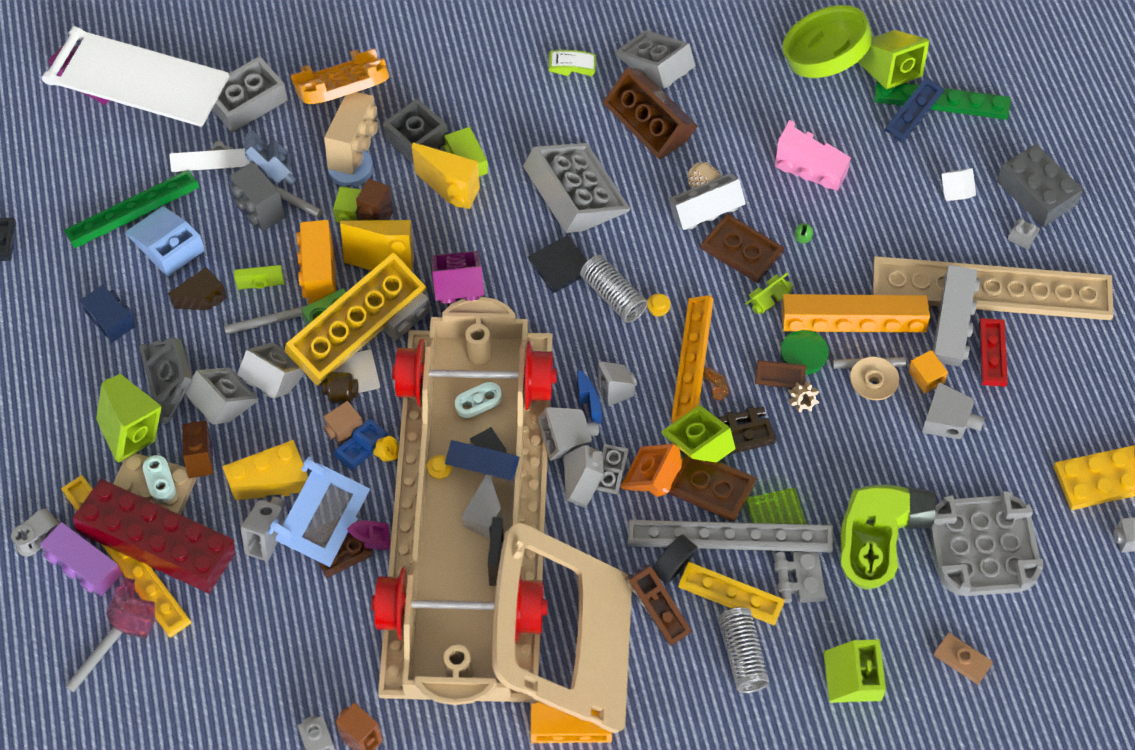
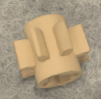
M808 381L804 385L796 382L793 390L788 391L792 395L788 402L792 406L796 405V410L800 413L803 409H808L811 412L812 407L815 404H819L815 397L819 391L816 388H812Z

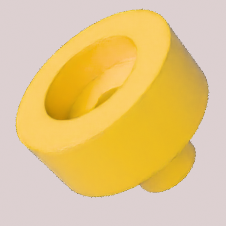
M392 436L380 438L376 442V448H374L373 453L383 462L396 460L399 453L398 442Z

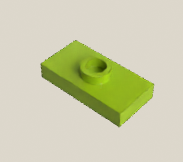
M281 265L234 270V278L238 290L249 288L262 289L268 286L285 285Z

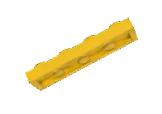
M688 562L679 582V588L731 609L738 607L749 608L753 615L752 617L774 626L785 602V599L691 562Z

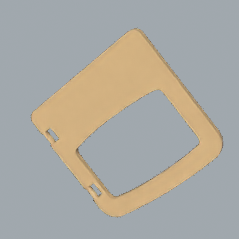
M519 523L511 526L505 533L501 551L493 618L492 665L499 681L512 690L530 695L533 699L584 721L595 723L612 733L622 731L625 728L632 594L631 588L624 579L628 574L528 525ZM525 548L575 571L578 576V637L571 689L564 688L523 670L515 662L516 604ZM524 680L534 683L533 689L524 686ZM591 709L600 712L599 718L591 715Z

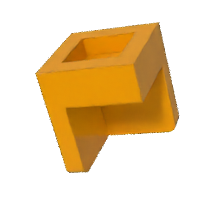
M928 351L911 360L909 367L910 375L924 394L937 388L938 382L945 384L948 371L933 351Z

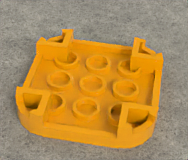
M373 48L361 53L357 49L350 51L352 58L350 61L313 72L309 65L301 67V72L292 73L291 79L296 94L304 103H321L386 81L389 78L385 59H378Z

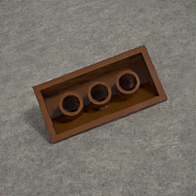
M627 67L602 102L658 159L664 158L684 145L698 127L668 95L639 69Z

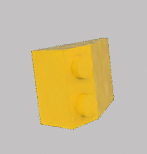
M413 142L412 154L415 173L448 203L458 208L470 209L480 189L478 161Z
M411 220L340 221L344 263L373 270L394 252L413 272L414 253Z

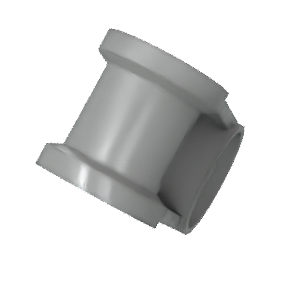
M48 509L37 511L11 533V539L16 545L18 553L25 557L34 555L42 548L40 543L60 522Z

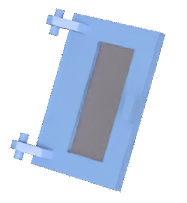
M308 456L301 470L306 472L308 468L312 472L283 526L278 524L279 521L277 519H274L267 533L272 535L274 531L277 532L276 541L330 567L348 533L347 528L357 522L358 518L356 516L370 488L317 462L314 463L312 461L313 458Z

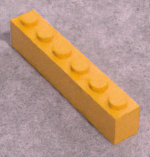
M783 294L781 311L783 331L927 332L930 318L927 295Z

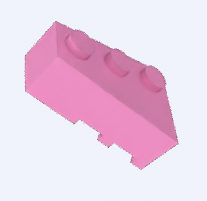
M789 120L778 141L775 167L783 172L792 173L804 180H810L825 188L838 191L848 172L851 157L828 143L822 145L813 139L814 135L807 132L804 134L794 127V122Z

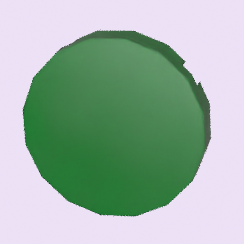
M811 330L794 331L787 335L782 342L780 357L783 363L806 365L805 375H810L820 371L826 364L829 348L825 339L818 333Z

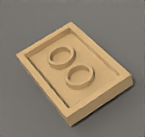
M135 453L124 459L113 483L114 485L181 515L197 477L189 479L186 467L167 462L176 487V494L171 501L158 503L151 497L143 472V464L149 457ZM159 465L152 466V469L157 468ZM165 485L159 486L158 490L164 489Z

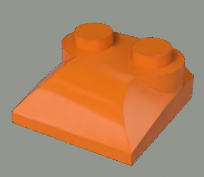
M675 444L640 447L620 487L623 490L649 491L655 497L666 495L682 467L680 449Z

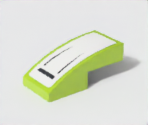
M574 50L550 51L548 71L569 76L571 72H576L592 77L596 71V54Z

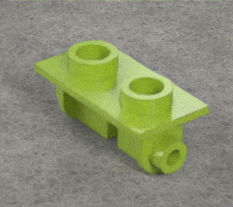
M788 273L781 277L776 274L766 281L768 286L763 290L761 287H758L749 294L751 299L744 304L747 305L751 302L753 304V312L757 315L759 313L763 314L775 304L770 296L773 295L778 302L783 298V294L791 293L793 285L790 281H785L784 279Z

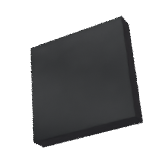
M568 235L528 256L529 262L553 294L582 278L580 271L587 262Z
M492 517L487 563L489 586L497 585L504 541L502 517Z

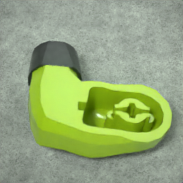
M889 484L869 485L854 489L840 533L841 566L846 577L854 585L866 590L876 589L895 576L898 569L896 549L898 529L901 527H905V529L933 527L936 511L934 491Z

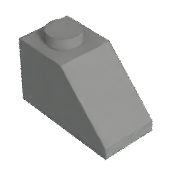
M609 362L598 363V389L608 407L635 395L637 381L632 372L629 373L625 365Z
M583 445L564 455L566 501L582 507L588 505L604 475L603 453L601 451Z
M486 475L464 511L462 519L465 528L490 539L492 517H502V512L492 479Z

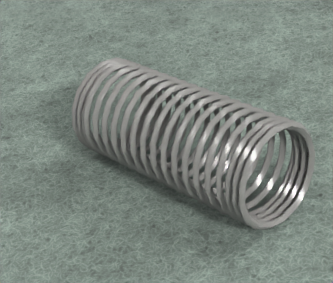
M602 255L593 256L582 267L580 276L626 323L635 321L646 310L648 301ZM599 264V266L590 274L592 269Z
M745 607L733 608L723 612L719 616L722 634L724 635L723 638L725 639V647L727 648L733 678H735L736 690L741 693H750L765 688L769 684V678L766 674L767 670H765L766 666L764 665L762 653L760 652L761 648L758 643V636L756 635L757 631H755L751 610ZM746 614V616H740V617H735V618L730 619V620H726V619H728V618H730V617H732V616H735V615ZM748 627V628H746V629H742V630H738V631H733V630L738 629V628ZM749 631V632L744 633V634H741V635H735V634H737V633ZM749 636L743 639H737L739 637ZM751 640L745 643L736 644L741 641ZM752 644V645L747 646V647L738 648V647H741V646H744V645ZM754 653V654H751V655H748V656H742V655H745V654Z

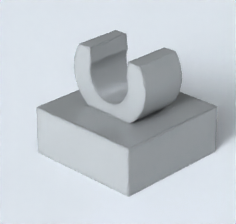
M1018 219L1007 240L1029 250L1040 228L1036 227L1035 224L1032 225L1026 222L1024 219Z

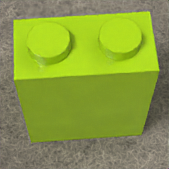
M892 30L873 37L869 50L858 63L885 89H889L923 76L929 40L913 34Z
M122 374L108 378L101 383L96 416L107 444L118 463L155 442L162 407Z

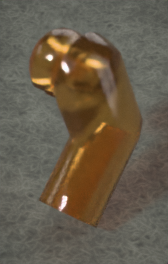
M710 367L705 368L703 378L712 382L716 388L712 391L713 397L718 401L723 400L729 394L725 377Z

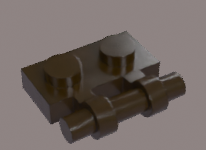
M752 406L746 408V411L737 413L731 411L725 413V416L717 417L731 429L736 449L728 455L776 443V437L769 418L762 420L758 418L766 416L764 406L758 408ZM746 420H748V421L750 422V423H746V424H742V425H738V424H737L738 422H742V421H746Z

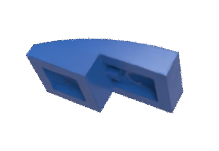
M577 371L579 404L589 403L591 422L595 421L597 424H601V406L595 388L583 371Z
M369 419L353 431L351 439L335 450L334 457L352 471L373 453L377 440L388 436V432L372 419Z

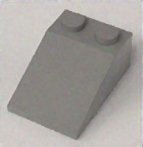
M645 30L615 51V55L630 68L642 70L661 88L669 87L675 80L686 75L689 70L695 67L689 43Z

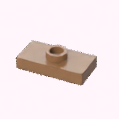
M949 632L933 655L977 685L980 684L993 664V661Z

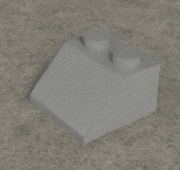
M272 342L247 349L237 375L245 379L248 385L256 386L263 390L266 396L277 398L289 394L305 373L284 352L285 349Z
M230 367L196 370L185 392L190 402L212 424L231 422L259 399Z

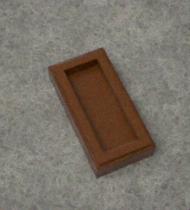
M757 360L755 384L794 388L796 382L804 385L806 365Z

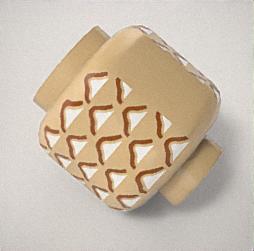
M698 162L692 166L687 174V177H689L688 184L695 188L721 177V173L708 162Z

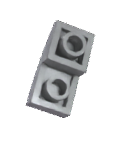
M604 444V475L595 491L618 495L629 449Z

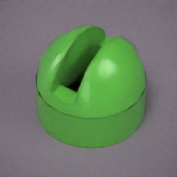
M801 223L797 225L794 232L795 240L799 243H808L812 240L813 229L810 224ZM802 230H806L805 236L801 235Z

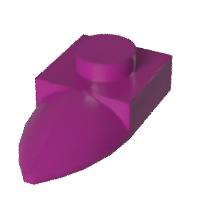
M361 520L347 528L351 535L364 542L365 548L386 551L391 547L389 525L387 523Z

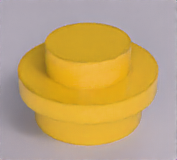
M653 294L647 300V309L654 316H663L670 310V299L664 294Z
M436 455L428 461L427 470L433 478L444 479L451 473L452 466L445 464L447 456Z

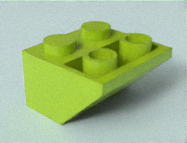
M880 639L853 640L824 651L829 703L882 701L886 685Z

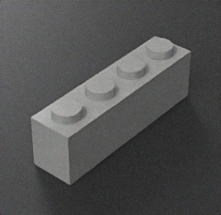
M949 265L945 272L933 352L942 364L960 367L963 360L968 359L970 346L966 345L967 337H971L973 323L969 322L970 316L975 314L977 301L973 300L974 292L978 293L980 279L976 278L978 271L976 269Z

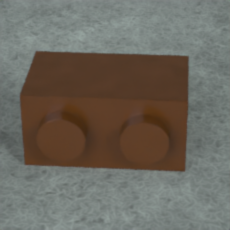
M368 179L356 199L360 221L389 220L393 214L389 186Z
M207 420L182 424L183 459L188 478L214 475L213 442Z

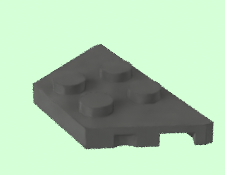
M177 338L154 341L151 345H139L153 400L162 406L159 421L168 424L192 381L182 341Z

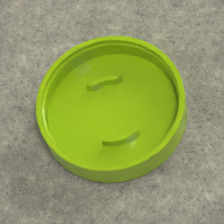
M835 5L814 11L799 20L786 34L782 47L789 67L794 73L807 78H821L842 72L857 63L869 50L873 40V33L862 10L849 5Z

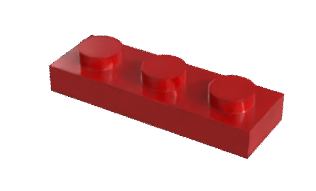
M980 318L981 385L1006 387L1008 376L1005 319Z

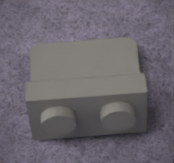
M423 293L419 294L387 322V326L383 331L394 341L399 339L430 312L429 298Z

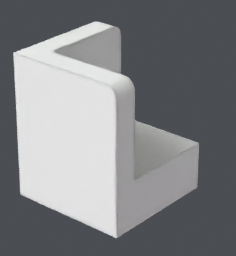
M973 168L954 170L941 174L946 201L976 196Z

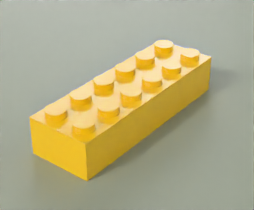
M393 252L288 341L284 352L318 386L323 380L328 378L330 373L335 372L387 326V322L419 294L424 293L426 286Z

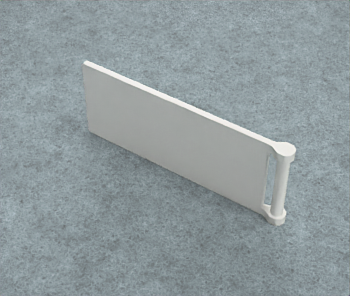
M72 27L69 31V38L49 71H46L42 76V80L49 85H60L197 126H203L229 78V73L91 34L78 27ZM77 40H83L62 76L58 77V72Z

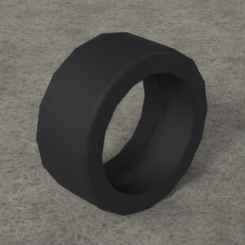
M683 534L677 537L653 566V570L658 578L665 584L670 583L691 560L697 551V546Z

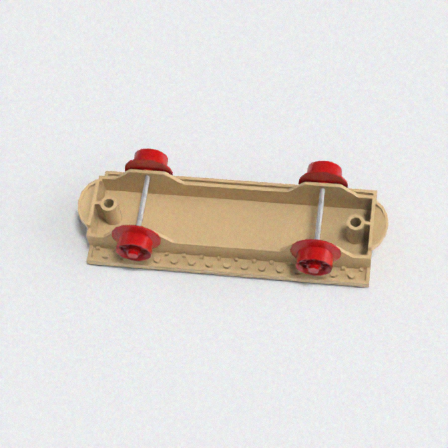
M480 297V299L466 301L464 298L447 307L442 312V317H431L430 331L409 330L408 347L397 348L395 365H392V380H395L396 396L403 397L389 572L388 577L378 576L375 595H372L371 600L376 630H384L378 690L379 698L425 699L451 705L469 704L475 701L536 703L538 701L530 695L517 692L503 685L496 677L492 665L496 586H489L487 563L490 539L465 528L462 519L464 511L486 475L452 466V471L446 478L436 479L427 470V463L433 456H447L451 440L470 444V438L492 427L507 449V453L520 457L514 481L490 476L501 506L502 518L504 519V536L511 526L519 523L528 525L545 534L548 454L537 417L545 408L550 407L552 383H557V369L553 368L552 333H528V319H516L515 313L508 305L493 298ZM486 382L496 383L501 388L502 400L498 406L472 418H463L457 414L455 399L459 394ZM489 395V396L486 397V399H492V398H493V396H491V395ZM466 405V406L464 407V409H470V408H471V406H469V405ZM525 548L516 604L515 662L521 669L539 676L540 634L542 633L543 615H547L548 599H543L544 556ZM524 680V686L533 689L534 683Z

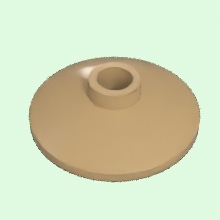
M867 357L861 359L853 366L850 382L853 389L860 396L869 400H883L893 395L897 390L899 374L894 365L880 357ZM870 381H876L877 384H872Z

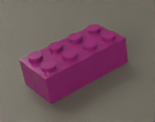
M478 250L432 255V273L436 301L441 300V303H453L456 298H465L466 301L480 299V296L484 295L482 268Z

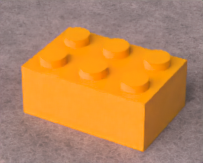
M328 220L300 222V232H296L297 245L300 249V252H297L298 264L301 269L298 272L299 284L302 288V297L307 298L308 305L337 291L334 245Z

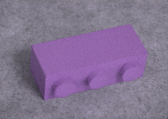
M62 522L40 543L45 552L43 557L52 565L58 563L62 566L61 570L70 579L74 577L81 581L80 585L89 593L94 591L102 596L122 575L117 563Z

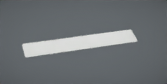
M245 148L170 154L172 172L244 167L251 163L245 156Z

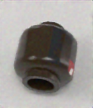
M332 372L327 380H323L322 394L327 395L328 401L332 404H343L346 401L351 404L354 398L358 397V379H354L351 373Z

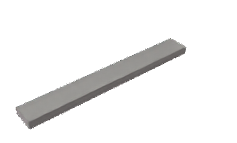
M629 520L628 546L668 548L677 537L683 534L700 549L833 552V525Z

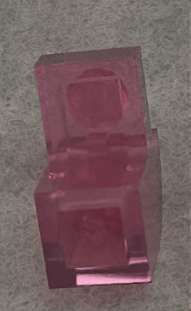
M124 578L121 587H116L113 598L106 611L107 618L117 630L128 635L147 638L155 621V602L135 598V579Z

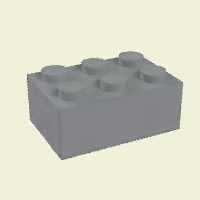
M259 56L229 73V78L212 110L230 132L233 133L288 101L285 84Z

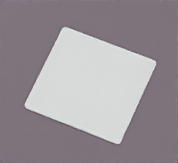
M371 349L356 352L335 371L351 373L354 379H358V393L380 388Z

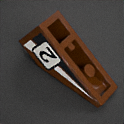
M645 564L624 578L639 603L670 646L692 632L650 565Z

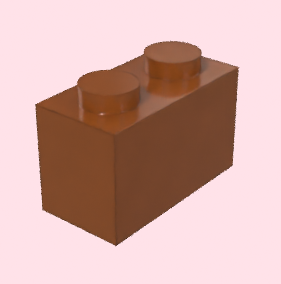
M355 702L350 708H344L337 716L336 725L341 740L352 750H375L383 741L378 723Z

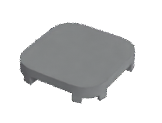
M1003 491L1001 496L954 499L953 495L944 497L936 505L934 524L932 528H929L937 573L943 586L956 595L976 596L1017 593L1026 591L1035 585L1043 569V559H1040L1031 518L1033 511L1030 504L1026 505L1021 499L1013 496V492Z

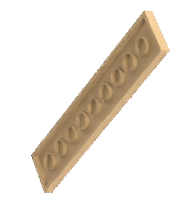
M874 256L872 295H927L928 306H940L945 272L949 265L978 270L976 278L980 279L978 293L974 292L973 300L977 301V310L1112 320L1114 316L1112 275Z

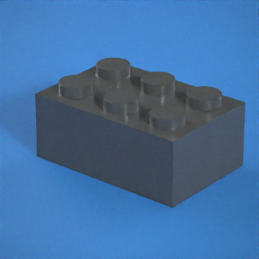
M1037 144L1003 164L997 182L1042 227H1045L1076 207L1083 192V189Z

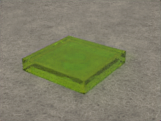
M795 487L748 497L746 501L752 523L807 524Z

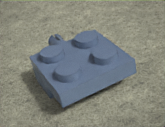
M253 130L245 135L246 158L250 162L258 164L262 168L263 174L269 180L273 179L278 184L284 179L291 186L296 181V178L290 174L291 155L275 139L267 145Z

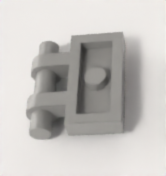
M784 552L775 554L776 562L774 563V569L778 573L779 578L777 588L781 598L785 599L784 603L792 602L791 594H798L799 603L825 601L826 594L819 552H793L792 562L786 561ZM788 573H795L796 583L789 582Z

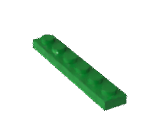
M876 81L874 102L903 106L919 85L903 83L885 89ZM943 88L944 93L930 109L1008 120L1011 97Z
M186 170L64 229V232L75 249L200 187L191 172Z

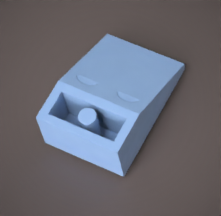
M164 206L125 232L167 277L205 251L200 235L184 219Z

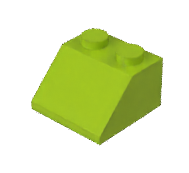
M701 405L661 431L664 437L692 459L718 462L736 449L730 427Z

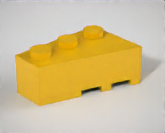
M294 440L222 466L235 500L266 498L267 495L279 494L290 496L291 493H300L308 479L307 472L301 470L303 462Z

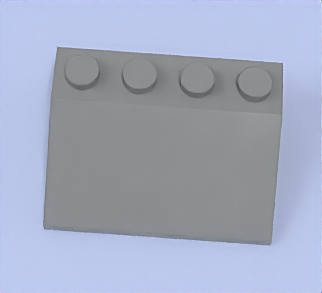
M588 143L533 147L523 165L565 233L585 231L625 214L631 209Z

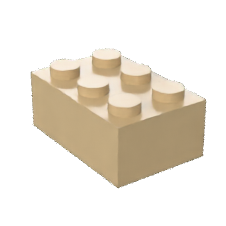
M359 92L345 95L324 137L328 169L354 175L357 166H361L363 161L362 153L364 150H369L371 137L376 135L378 130V122L375 121L377 106H374V96Z

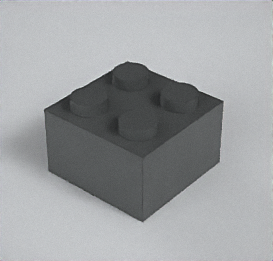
M418 98L383 122L385 139L413 165V142L438 149L445 144V135L448 134L447 124Z
M254 162L249 163L230 175L232 183L230 189L236 197L234 203L240 211L244 210L247 213L246 216L253 226L257 225L263 232L285 218L279 191Z

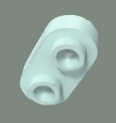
M486 382L459 394L455 399L457 414L463 418H472L498 406L502 400L501 388L496 383ZM489 395L493 396L492 399H486ZM466 405L471 406L470 409H464Z
M159 455L147 458L143 464V472L151 497L158 503H167L176 494V487L166 459ZM159 465L157 468L152 469V466ZM165 485L164 489L158 490L159 486Z

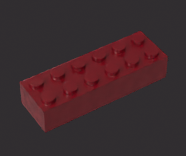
M101 478L73 516L77 533L210 594L235 555L234 539Z

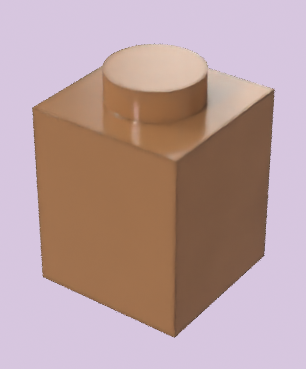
M348 401L323 416L325 422L323 429L326 435L331 440L334 438L339 445L352 438L353 431L363 424L362 418Z

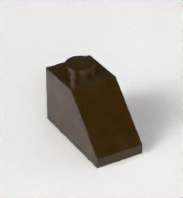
M207 267L168 293L171 304L175 309L209 310L213 306L219 305L227 297L223 284Z

